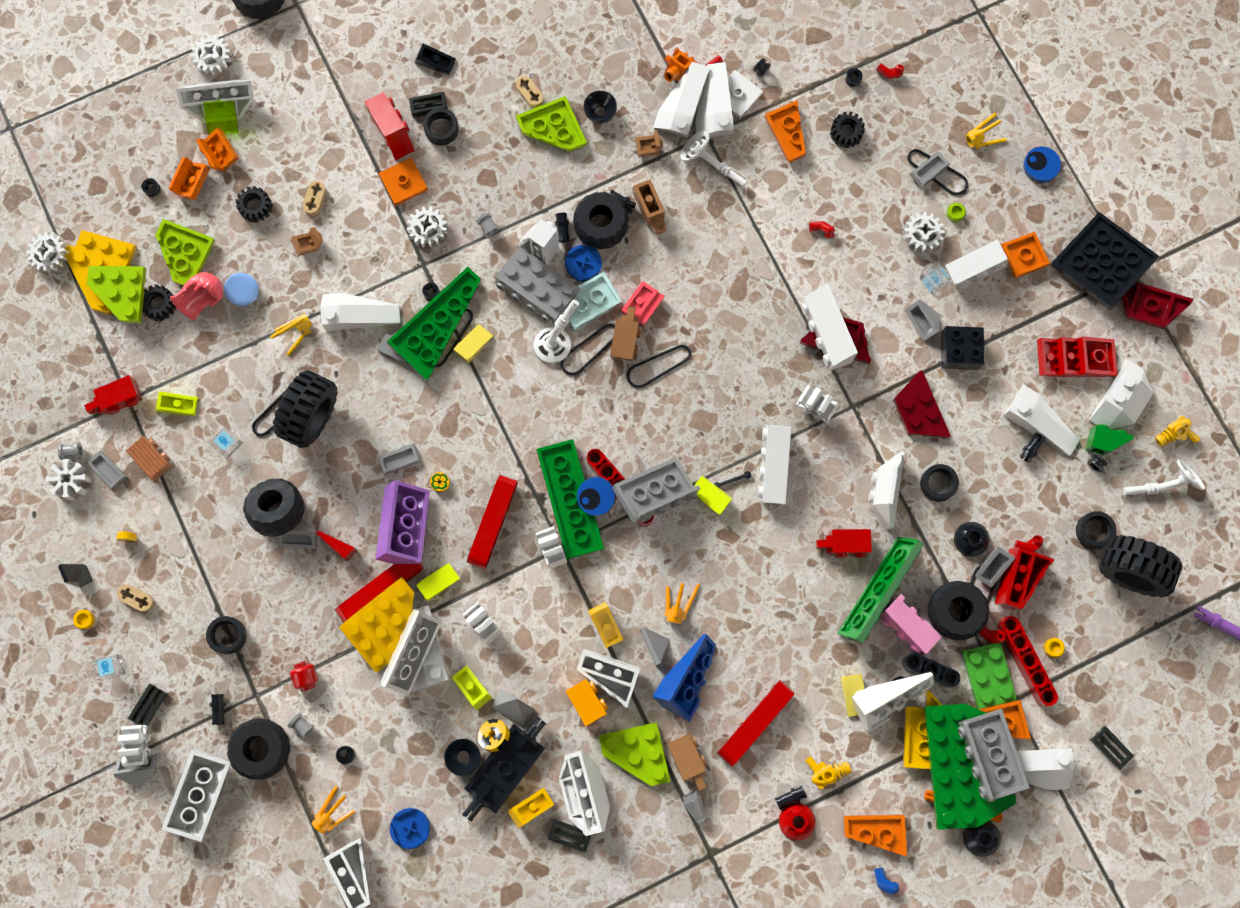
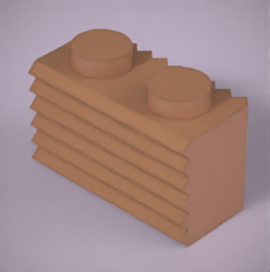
M142 436L129 449H126V452L143 472L155 482L173 467L169 463L171 458L164 451L160 453L157 449L159 445L153 438L148 439Z

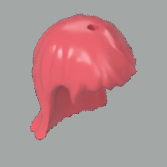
M207 272L198 273L185 283L177 295L171 296L170 300L186 317L195 321L209 304L214 306L221 301L223 285L213 274Z

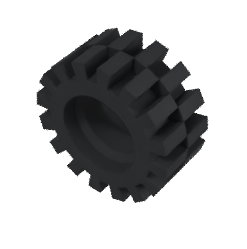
M843 112L842 115L839 114L837 118L835 117L830 135H832V140L835 139L834 143L836 145L841 143L839 147L846 145V148H849L850 145L854 147L860 143L865 132V123H862L863 119L861 117L858 119V114L852 116L853 112H849V115H847V112ZM843 125H850L854 128V133L852 135H845L842 133L841 127Z
M253 186L252 189L246 187V192L242 189V195L238 193V199H236V208L245 220L248 219L249 222L254 220L255 223L259 222L258 219L264 221V216L268 218V212L272 211V203L265 190L263 191L260 187L257 189L256 186ZM252 199H259L261 201L260 207L256 210H249L247 207L248 202Z
M154 284V288L150 285L148 286V291L144 289L142 312L154 321H158V319L164 321V317L168 319L170 318V313L172 315L175 313L173 309H176V307L170 300V297L174 295L162 285ZM156 297H163L164 305L159 309H153L151 307L152 300Z

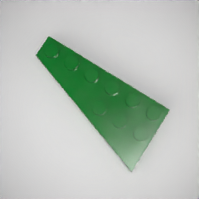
M469 267L465 268L387 341V344L426 382H428L481 283V278Z

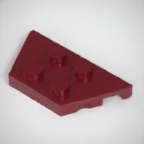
M1136 282L1122 298L1127 319L1163 330L1187 309L1194 300L1193 298Z
M843 317L858 352L854 360L869 365L871 357H869L867 348L868 342L865 337L864 323ZM810 330L801 339L800 344L818 349L815 342L816 335Z
M920 370L893 399V402L907 435L936 436L947 439L951 435L923 370Z

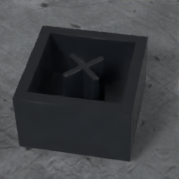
M946 326L941 332V369L979 370L984 365V327Z

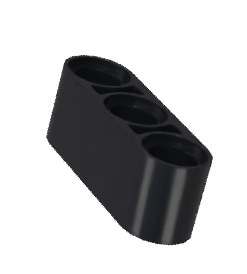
M911 653L902 659V667L914 675L927 673V667L929 665L933 666L935 669V674L933 675L934 683L950 688L960 683V674L956 670L920 654ZM910 657L914 658L917 662L915 668L910 667L908 663ZM947 673L953 676L952 684L947 683L945 679Z

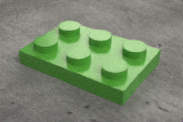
M1001 643L961 651L977 709L1017 700Z

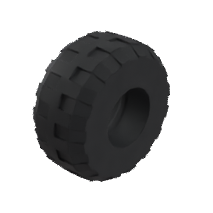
M285 0L232 1L244 16L252 19H265L279 11Z
M595 192L585 196L577 204L574 211L573 225L576 235L581 242L591 248L606 249L619 244L626 235L629 225V216L625 204L617 196L607 192ZM599 214L606 215L612 220L605 227H597L590 221L595 215Z
M272 478L258 483L249 491L244 500L243 512L249 525L256 532L263 536L275 537L292 531L300 523L305 511V503L301 493L293 483L280 478ZM281 503L276 510L267 512L274 504Z
M953 581L942 585L933 593L928 603V617L931 625L940 635L951 640L972 638L979 634L988 622L989 606L987 598L979 588L969 582ZM954 599L966 604L968 615L964 622L955 621L949 614V604Z
M263 718L252 719L242 723L233 731L227 745V756L230 765L239 775L253 780L267 779L280 772L287 763L291 748L289 737L284 729L274 721ZM263 737L269 746L268 754L262 761L257 762L251 757L249 749L255 738Z

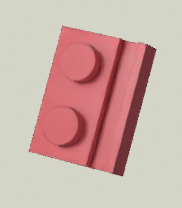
M642 281L621 312L627 316L628 306L635 307L634 318H639V324L644 327L664 300L665 295Z

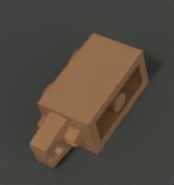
M651 179L634 185L633 196L646 225H650L656 235L666 232L665 210Z
M628 306L627 316L616 319L610 353L612 358L633 361V357L638 355L639 346L635 345L636 339L641 337L642 327H639V318H634L635 307Z
M686 734L667 743L682 780L688 779L690 783L695 782L698 791L707 788L703 777L707 776L705 773L707 763L703 754L699 756L696 748L699 745L695 736L691 737L690 734Z

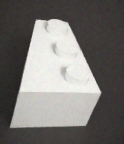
M998 239L945 265L956 288L967 287L975 280L983 279L994 272L1009 267L1008 259Z

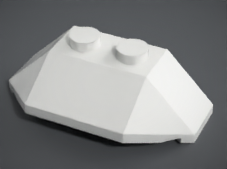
M231 80L177 88L180 108L186 110L203 123L241 119L254 100L251 80Z
M1127 359L1088 421L1094 425H1107L1109 429L1135 424L1153 395L1144 369Z
M900 452L880 466L876 472H873L871 483L874 484L873 491H870L868 502H871L870 508L885 529L889 531L895 525L904 452Z
M584 751L565 755L559 781L569 819L583 831L585 836L604 832L610 805L599 766Z

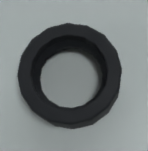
M444 108L433 109L424 118L423 127L425 135L433 144L440 146L448 145L458 136V121L450 110ZM440 118L448 119L452 124L449 133L440 136L432 133L430 126L433 121Z
M936 464L929 467L923 473L920 480L921 491L925 497L936 502L946 501L951 498L959 486V479L955 470L944 464ZM942 472L948 476L951 485L946 493L937 494L930 489L928 480L931 474Z
M1093 511L1082 516L1076 525V536L1079 542L1090 549H1100L1106 546L1107 541L1116 536L1117 533L1114 520L1108 514L1101 511ZM1098 519L1104 523L1107 534L1103 540L1093 541L1087 536L1085 526L1089 520Z
M229 616L216 618L210 623L206 631V641L209 647L215 652L222 654H232L240 650L245 644L247 637L246 628L243 623ZM222 624H232L238 632L237 640L231 646H220L215 640L217 628Z

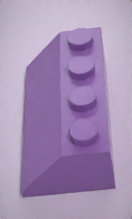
M397 480L385 487L376 560L391 564L422 563L430 490Z

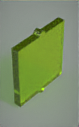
M218 99L217 101L203 102L208 134H211L217 128L222 129L224 134L239 133L235 100L221 101Z

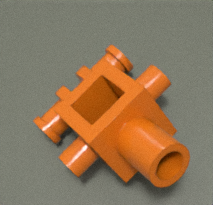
M676 48L673 57L667 55L664 59L668 63L664 73L665 80L668 82L673 80L679 82L691 63L698 62L694 60L693 56L689 58L687 52L683 53L679 48Z

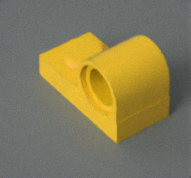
M606 602L588 610L606 648L624 640Z
M542 788L507 812L519 829L552 807L554 803L546 790Z

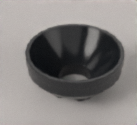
M598 90L586 97L584 112L592 122L606 123L615 116L617 103L612 94ZM598 107H602L606 112L604 115H597L595 110Z
M977 522L963 523L954 533L955 547L965 556H979L989 546V533L983 525ZM971 532H976L979 535L980 540L978 543L970 541L969 534Z
M457 739L451 742L444 753V762L447 769L458 776H466L473 773L481 761V753L478 746L468 739ZM461 751L469 753L470 757L467 763L459 762L458 754Z
M988 821L980 827L965 828L963 840L966 848L972 854L987 857L998 850L1001 844V835L998 828ZM983 832L990 835V842L987 845H983L979 840Z

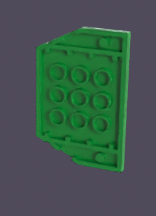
M967 704L924 706L937 830L980 827L1016 804L1015 793L995 799L992 802H986L980 796L978 790L980 784L978 779H975L971 769L973 764L965 753L964 748L966 744L958 733V727H960L958 722L986 714V712Z

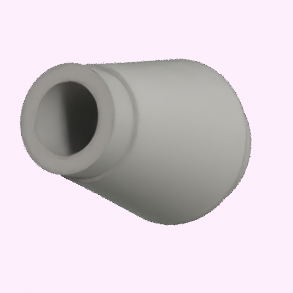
M692 791L683 796V804L696 823L707 819L701 794H698L697 791Z

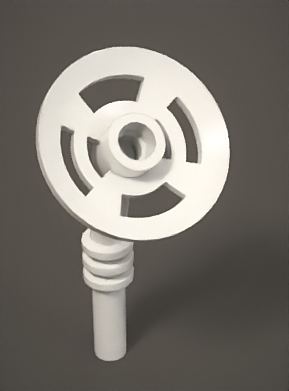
M707 131L697 132L685 143L680 154L684 162H689L701 156L714 166L717 172H720L722 175L724 174L725 177L728 176L742 187L746 186L747 180L732 171V168L728 167L727 164L719 162L705 151L710 139Z
M572 300L565 312L555 322V327L543 329L535 337L534 351L542 361L557 363L568 356L571 350V340L564 329L570 321L569 318L579 305L577 300ZM547 332H550V333L546 334V335L542 338V340H540V338H541L542 335H544V334L547 333ZM559 334H562L566 341H561L558 337ZM543 346L548 352V356L542 354L539 347ZM562 348H565V350L560 355L556 357L554 356V354L559 353L562 350Z
M1178 459L1177 464L1181 475L1178 476L1179 479L1160 484L1156 482L1146 483L1145 486L1124 487L1123 492L1124 495L1141 493L1150 495L1159 494L1160 491L1189 483L1202 491L1205 489V486L1197 474L1183 460Z

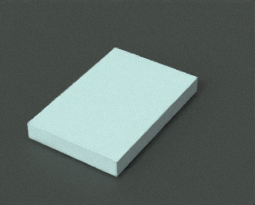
M604 272L578 286L580 292L573 300H577L579 305L569 318V323L574 331H577L623 304V301Z

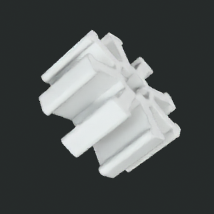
M807 386L796 403L797 407L803 408L802 412L806 415L812 414L813 419L817 421L821 419L824 423H828L839 404L832 401L833 397L829 394L823 395L821 389L815 388L814 390L811 386Z
M63 459L64 471L62 467L56 464L50 467L51 470L58 474V477L46 476V482L55 486L53 489H50L51 493L70 501L76 500L74 498V489L76 493L82 496L88 493L87 490L80 486V483H92V478L83 474L85 471H88L85 466L78 462L74 463L69 459Z
M554 526L537 532L536 536L548 569L567 563Z
M478 602L462 614L487 645L503 633Z
M147 725L121 727L122 735L118 736V742H120L122 748L118 750V756L122 757V766L148 764L147 756L151 755V749H149L147 743L151 741L150 734H147Z

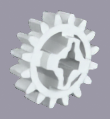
M208 35L207 39L201 37L200 43L195 41L197 47L191 48L193 53L190 56L195 67L197 66L200 72L203 70L205 74H208L211 71L215 75L216 70L221 73L222 67L228 68L226 62H231L229 56L232 53L228 43H225L223 38L219 40L218 36L215 35L212 39Z
M422 207L421 212L416 209V215L410 214L412 221H407L408 226H410L407 228L408 233H410V239H415L416 245L421 242L422 247H425L426 243L432 247L433 242L438 245V239L444 240L443 233H447V228L445 227L448 225L447 221H444L445 216L443 214L440 215L438 209L433 212L432 207L429 210ZM415 229L421 232V236L416 233Z
M926 212L922 216L916 213L915 218L910 216L904 225L906 228L903 230V234H907L904 240L910 241L908 246L914 245V251L921 248L922 253L926 248L929 252L932 251L933 247L937 248L939 243L942 242V236L945 233L944 230H940L943 227V224H938L940 218L933 219V213L927 216Z
M45 231L44 235L38 233V239L32 238L33 244H28L31 249L26 251L27 254L31 255L27 260L32 262V267L41 272L46 271L50 273L51 269L57 271L58 265L64 266L62 261H67V258L64 256L69 251L65 249L68 244L63 242L64 239L54 232L49 233Z

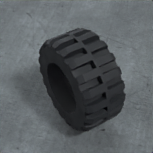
M312 371L299 373V376H296L293 382L289 384L288 389L284 392L278 404V409L274 415L275 419L273 420L275 435L299 448H306L313 444L326 427L325 425L334 410L338 395L336 384Z
M1125 535L1114 536L1107 541L1098 564L1100 573L1104 574V577L1110 579L1114 584L1142 595L1158 596L1160 598L1168 597L1174 592L1183 568L1180 558L1165 547L1142 538L1138 539Z

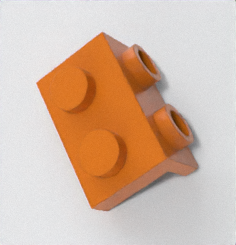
M215 129L206 139L198 138L196 140L199 150L205 155L208 165L214 170L225 172L239 159L222 129Z
M182 157L168 189L180 198L196 200L207 178L210 167L206 164L192 162L187 157Z

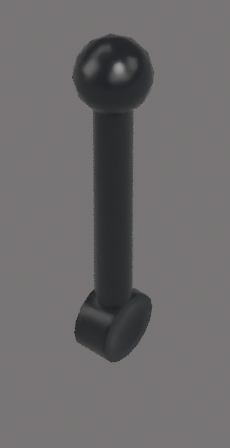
M745 471L743 475L721 483L715 482L714 485L720 488L743 478L749 479L751 472Z

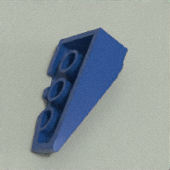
M703 634L668 672L653 695V698L663 708L688 722L691 721L700 704L701 698H698L701 686H705L706 680H703L705 672L711 666L716 644L707 634Z

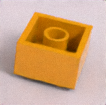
M584 679L565 691L586 727L607 715L605 711L608 710V707L602 698L598 700L595 695L598 690L592 681L588 682L587 679Z

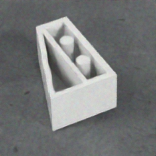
M541 219L527 231L516 247H522L548 265L559 250L556 226L549 221L545 222Z
M584 649L577 670L627 708L640 667Z
M361 838L323 858L348 908H364L371 904Z

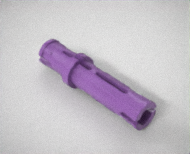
M1202 606L1196 608L1202 614L1194 612L1195 618L1208 623L1211 628H1217L1240 640V627L1221 618L1220 614H1214Z

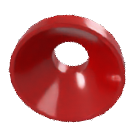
M793 803L785 807L780 813V829L789 839L795 841L804 840L815 829V816L812 810L804 804ZM796 816H801L804 819L805 823L802 828L794 827L793 819Z

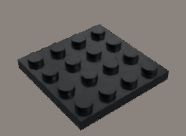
M1098 212L1052 261L1050 266L1111 311L1158 260L1159 255Z

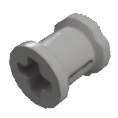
M485 213L476 220V223L481 225L486 238L494 236L500 230L499 226L495 225L492 221L490 213Z
M76 442L74 445L59 444V459H82V444L80 442Z
M298 713L287 727L293 728L303 740L312 732L315 726L313 724L310 725L302 718V714Z

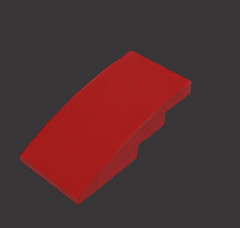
M1084 336L1080 338L1037 339L1039 376H1118L1115 339Z

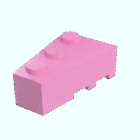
M900 594L893 598L880 614V621L886 627H892L896 631L895 635L901 641L906 640L911 645L910 649L914 653L921 654L922 656L926 655L941 639V636L926 620H922L916 614L917 610L914 607L909 608L903 602L905 597Z

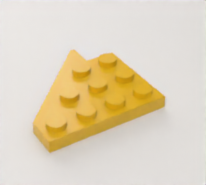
M81 230L76 246L68 245L65 248L69 251L68 254H65V257L91 309L111 315V310L87 285L89 266H130L136 246Z
M403 577L394 582L339 626L340 630L375 673L389 664L412 613L414 591Z
M925 691V706L942 705L931 691ZM905 707L903 767L930 769L924 708Z

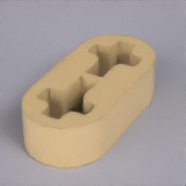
M527 76L517 79V91L531 108L541 106L543 104V95L534 82ZM522 83L528 84V91L525 87L521 86ZM531 94H532L535 98H538V101H537V102H536L535 100L532 101V96H531Z
M313 181L308 186L303 201V209L309 216H316L321 211L326 196V188L322 182ZM320 187L321 191H318L315 196L314 189ZM314 201V205L316 208H312L310 210L308 206H312Z
M123 585L118 589L117 597L125 604L143 612H148L154 607L155 601L149 594L130 585ZM124 591H129L130 594L134 595L133 599L126 597L123 594ZM138 599L146 600L148 605L142 607L143 604L138 602Z

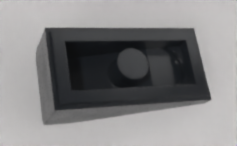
M422 43L415 63L450 75L456 58Z
M84 564L58 565L62 578L67 584L81 588L93 581L87 566Z

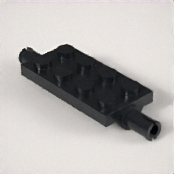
M536 716L527 730H522L513 724L509 729L510 736L505 747L499 751L492 752L464 788L473 796V801L462 813L464 817H467L472 811L467 818L469 821H473L482 807H487L496 814L546 749L536 741L537 735L547 724L542 720L537 726L541 720L538 716Z

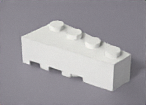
M765 424V428L762 430L764 446L761 448V459H763V465L759 470V478H762V484L758 486V498H761V502L786 504L791 426Z

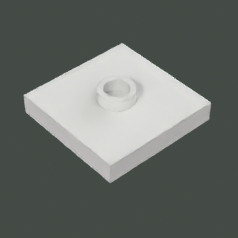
M734 70L728 77L732 114L741 119L763 94V91Z

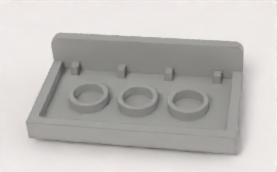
M522 247L516 250L495 276L496 287L499 290L508 292L516 302H522L530 312H536L546 323H552L553 325H555L559 316L580 292L578 286Z
M673 458L616 483L612 487L633 524L639 521L644 523L654 514L659 516L666 512L669 507L674 509L683 503L682 501L687 500L689 502L695 499L701 489L699 485L693 486L677 458Z
M1002 709L958 722L960 726L958 727V733L961 739L965 741V753L968 759L972 761V773L975 779L979 781L980 787H978L982 799H985L986 802H992L995 799L1030 788Z

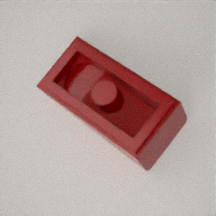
M319 530L316 532L323 541L346 561L357 552V549Z

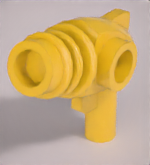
M1180 416L1175 422L1169 424L1167 429L1163 430L1164 432L1158 434L1155 440L1160 447H1163L1164 445L1167 446V443L1179 439L1185 441L1187 438L1197 443L1200 437L1190 429L1192 426L1191 420Z
M812 756L805 760L814 772L812 782L819 789L836 783L837 778L841 780V776L844 778V774L848 776V774L852 773L848 762H841V765L838 763L837 766L833 764L832 767L831 764L826 765L824 762L817 764Z

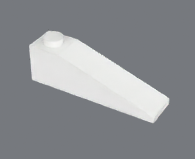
M695 62L691 63L660 107L653 128L685 138L689 137L710 67Z
M726 62L707 64L710 69L698 105L695 119L696 133L707 131L710 138L733 135L734 125Z
M345 293L324 294L320 306L321 324L325 331L401 324L399 305Z
M1024 384L1004 414V417L1033 435L1035 433L1041 434L1040 439L1044 436L1046 443L1067 456L1072 454L1080 441L1041 395Z
M429 605L415 609L432 616ZM438 634L434 638L412 687V693L451 681Z
M931 672L857 691L852 696L853 706L867 733L890 720L888 716L895 710L900 712L904 709V705L909 699L914 700L933 686V674Z
M1072 748L1017 751L1029 785L1047 790L1070 789L1074 772Z

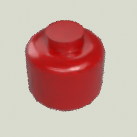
M305 661L294 664V669L289 673L294 688L301 692L316 687V683L319 680L314 665L312 663L306 664Z

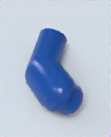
M884 868L874 869L877 886L880 890L888 895H894L899 891L900 888L897 882H891L886 879Z

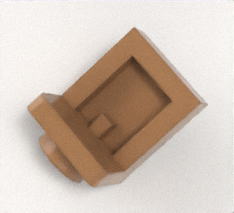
M654 131V134L650 136L635 138L638 157L660 154L663 140L662 136H658V131Z
M311 227L309 233L291 238V243L298 256L319 251L323 242L322 235L317 231L316 227Z

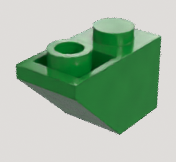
M1098 424L1090 429L1085 451L1104 456L1133 440L1134 436L1128 434L1125 430L1109 429L1107 425Z

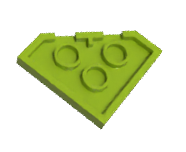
M566 96L515 116L519 128L525 136L568 152L587 146V141Z
M165 219L162 220L155 234L172 280L180 286H184L191 277L201 273L216 241L212 237Z
M89 266L87 285L122 323H141L147 269L144 266Z
M657 722L599 735L603 756L650 786L670 782Z

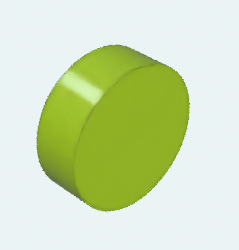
M960 203L951 204L946 211L947 218L952 222H960L966 215V209Z

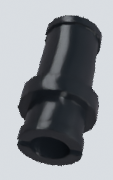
M615 190L610 191L612 195L617 196L625 204L628 213L631 214L634 211L632 208L635 209L636 203L631 201V198L628 196L624 197Z
M567 213L555 214V226L558 231V242H569L568 225L570 223L567 219Z
M1035 433L1028 445H1025L1022 449L1023 452L1020 458L1023 459L1025 457L1023 461L1030 463L1038 455L1037 451L1045 441L1044 436L1040 439L1041 434Z
M212 694V701L209 703V706L212 707V725L225 724L224 706H226V702H224V694Z
M802 785L796 789L793 787L790 789L791 791L777 798L775 797L780 810L795 802L798 804L801 799L807 798Z

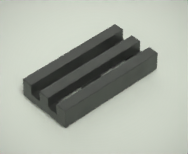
M444 92L409 98L412 117L427 115L430 111L437 108L448 109ZM441 98H442V100H439V101H434V102H431V101H430V100H435V99H441ZM425 102L423 104L414 105V103Z
M149 684L127 719L137 725H147L148 727L168 693L153 684ZM152 690H154L153 693H152V695H151L150 698L148 699L147 703H146L145 706L143 707L142 711L140 712V714H139L138 717L136 718L138 712H139L140 709L142 708V706H143V704L145 703V701L147 700L148 696L150 695V693L152 692ZM157 694H161L156 703L154 704L153 708L149 712L148 716L146 717L145 721L142 722L141 720L143 719L147 710L150 708Z
M1103 726L1090 739L1118 770H1121L1134 757L1106 726ZM1104 733H1105V734L1119 747V749L1127 756L1126 758H1124V757L1116 750V748L1103 736ZM1098 739H1100L1115 754V756L1121 761V763L1099 742Z
M554 819L548 840L586 852L591 835H588L585 839L556 829V825L584 834L578 827ZM557 833L583 842L584 846L554 837L553 834Z

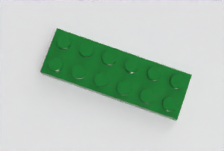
M571 439L536 449L566 559L569 560L604 550L595 515L584 512L578 504L577 492L585 479L574 440Z
M905 537L896 538L837 632L838 635L859 643H863L868 638L869 632L879 620L881 612L889 604L893 593L899 588L904 575L909 572L914 559L920 554L921 548L924 545L921 541Z

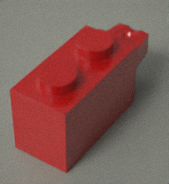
M127 375L94 389V401L85 404L84 407L90 415L97 412L99 414L114 415L120 412V409L137 405L143 398L135 379Z
M832 529L829 535H826V539L816 540V549H826V553L835 555V558L839 559L847 558V555H855V558H867V555L872 553L871 529Z

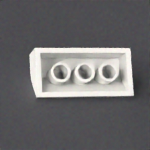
M825 284L804 297L801 309L803 314L808 316V325L811 332H814L816 335L815 342L818 349H822L824 364L829 366L830 371L851 364L858 352L829 284Z
M413 609L388 667L383 674L380 682L382 686L407 695L410 694L442 623L441 620Z
M192 749L161 830L202 842L230 767V761L201 750Z

